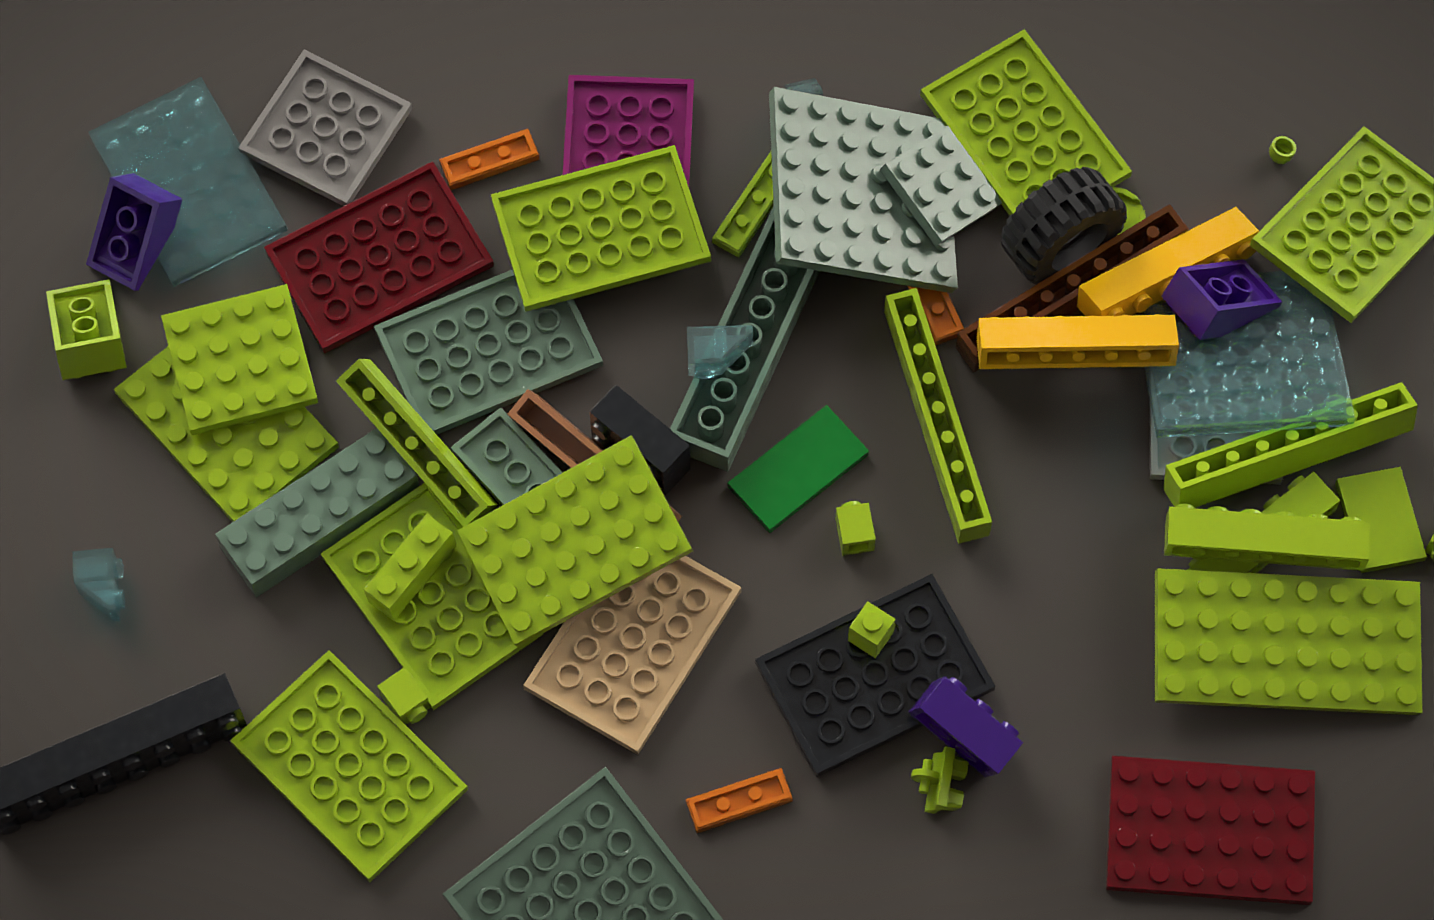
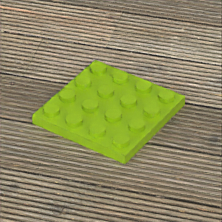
M287 284L161 315L191 436L318 403Z

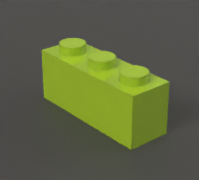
M426 514L364 588L368 602L395 621L457 546L453 532Z

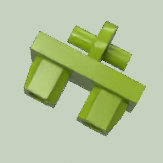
M944 747L943 752L933 754L932 760L924 759L922 768L912 770L911 779L920 783L919 793L927 794L924 812L935 814L940 810L956 811L962 807L963 791L950 788L951 779L959 781L965 779L969 762L955 756L954 748Z

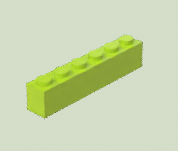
M358 359L336 380L340 387L463 527L490 513L498 505L371 359Z
M1312 472L1306 478L1302 475L1297 477L1287 487L1289 491L1280 497L1276 494L1264 504L1263 508L1265 510L1261 514H1275L1276 512L1285 511L1293 513L1294 516L1308 517L1312 514H1322L1328 518L1336 511L1340 499L1315 472ZM1193 558L1188 564L1190 568L1187 570L1258 573L1269 563Z
M1190 504L1169 506L1166 515L1164 555L1360 571H1364L1369 561L1370 522L1361 521L1357 517H1344L1341 520L1328 519L1327 516L1322 514L1301 517L1294 516L1293 513L1285 511L1276 512L1275 514H1261L1256 509H1245L1241 512L1228 511L1220 506L1196 509Z

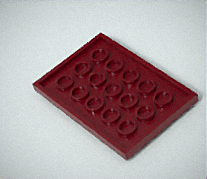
M433 161L264 246L266 255L283 284L288 285L291 298L324 354L368 332L375 325L397 317L494 267L493 259Z
M1112 756L1106 890L1311 905L1313 902L1315 771Z

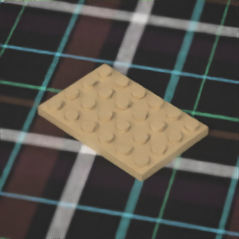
M684 556L565 621L524 683V690L638 755L740 595L741 587L689 557Z

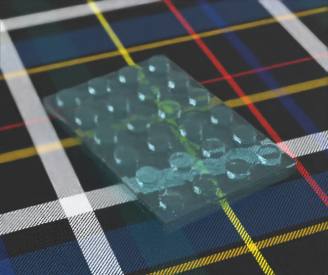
M202 77L88 132L112 177L134 173L183 199L175 228L157 257L173 287L288 231L283 218L245 153L239 151L240 143Z

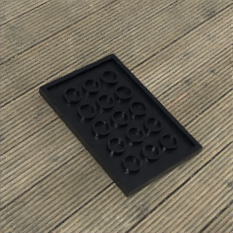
M933 574L871 603L896 619L894 633L876 658L848 641L849 627L862 610L860 608L755 659L759 672L816 778L923 726L908 712L935 680L945 676L948 679L951 677L956 678L968 689L965 693L973 700L995 690L994 682Z

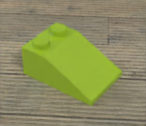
M110 279L46 291L55 351L62 380L127 368Z

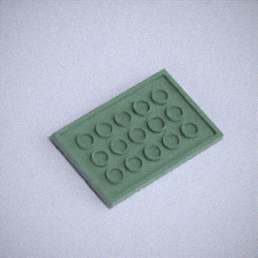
M513 270L374 326L375 333L405 399L436 435L498 410L500 407L503 408L517 402L527 389L534 393H539L603 366V360L574 299L525 312Z

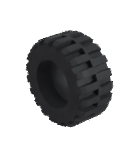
M1088 167L1071 169L1070 172H1063L1057 175L1055 179L1048 180L1042 184L1041 188L1037 191L1034 190L1024 202H1021L1016 207L1015 213L1009 216L1007 225L1002 229V248L1030 283L1037 285L1121 233L1124 228L1123 224L1127 220L1126 205L1097 170Z

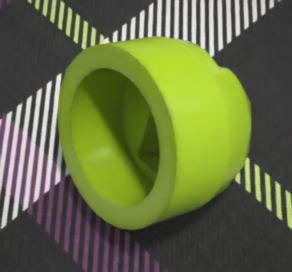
M1286 136L1276 137L1269 148L1270 158L1275 163L1286 164L1293 158L1297 149L1296 144Z

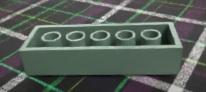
M376 428L215 535L221 550L257 598L419 487L418 477L411 466Z

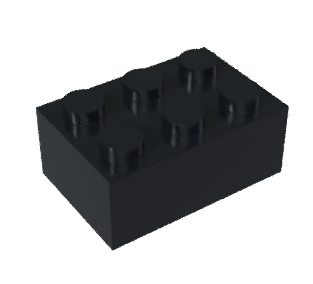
M615 385L589 412L592 441L605 450L632 435L664 496L690 470V445L619 386Z

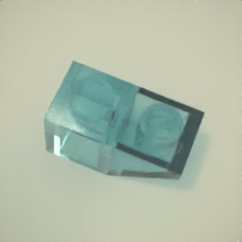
M113 548L73 551L74 584L79 594L111 620L120 621V609H125L124 590H119L118 578L124 577L122 558L117 559Z

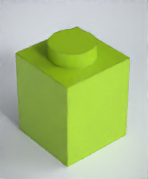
M850 501L842 504L841 507H836L835 520L842 556L874 551L876 538L869 503L861 504L859 501Z
M867 601L849 627L848 641L876 658L894 633L896 619Z
M406 667L377 685L383 701L405 725L409 722L411 724L417 723L428 713L427 710L430 708L428 697Z

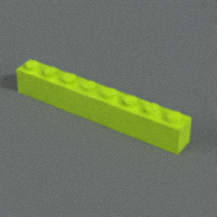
M914 288L886 295L884 313L957 542L959 544L990 536L992 519L918 290Z
M1402 382L1167 464L1165 466L1164 491L1173 506L1190 504L1196 508L1414 430L1418 405Z

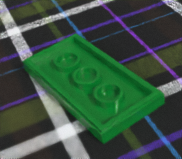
M826 405L727 483V487L761 525L771 533L869 455V450Z

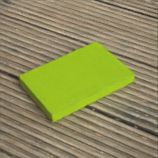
M1401 466L1338 478L1336 480V487L1345 517H1357L1361 521L1370 522L1369 561L1361 573L1426 560L1427 555Z

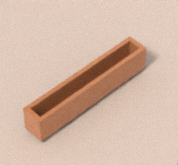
M529 389L526 390L508 412L512 419L571 468L603 451L600 446ZM671 507L677 521H679L682 515Z

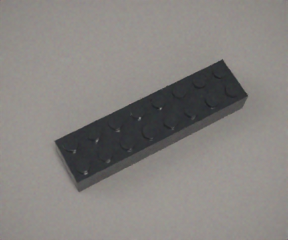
M226 673L0 767V834L8 835L14 833L21 828L22 824L31 820L42 821L53 814V811L64 806L66 808L78 806L85 801L86 797L95 793L106 794L117 787L116 784L128 779L130 781L139 780L145 777L148 771L159 766L162 768L170 767L176 764L180 757L187 754L203 753L211 748V744L220 740L230 741L247 724Z

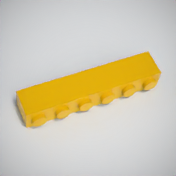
M1234 207L1079 285L1077 307L1085 316H1131L1137 312H1144L1151 305L1163 300L1161 296L1179 267L1245 260L1251 257L1256 250L1250 246V243L1259 230L1237 207Z
M1175 315L979 318L977 330L979 369L1176 366L1179 349Z

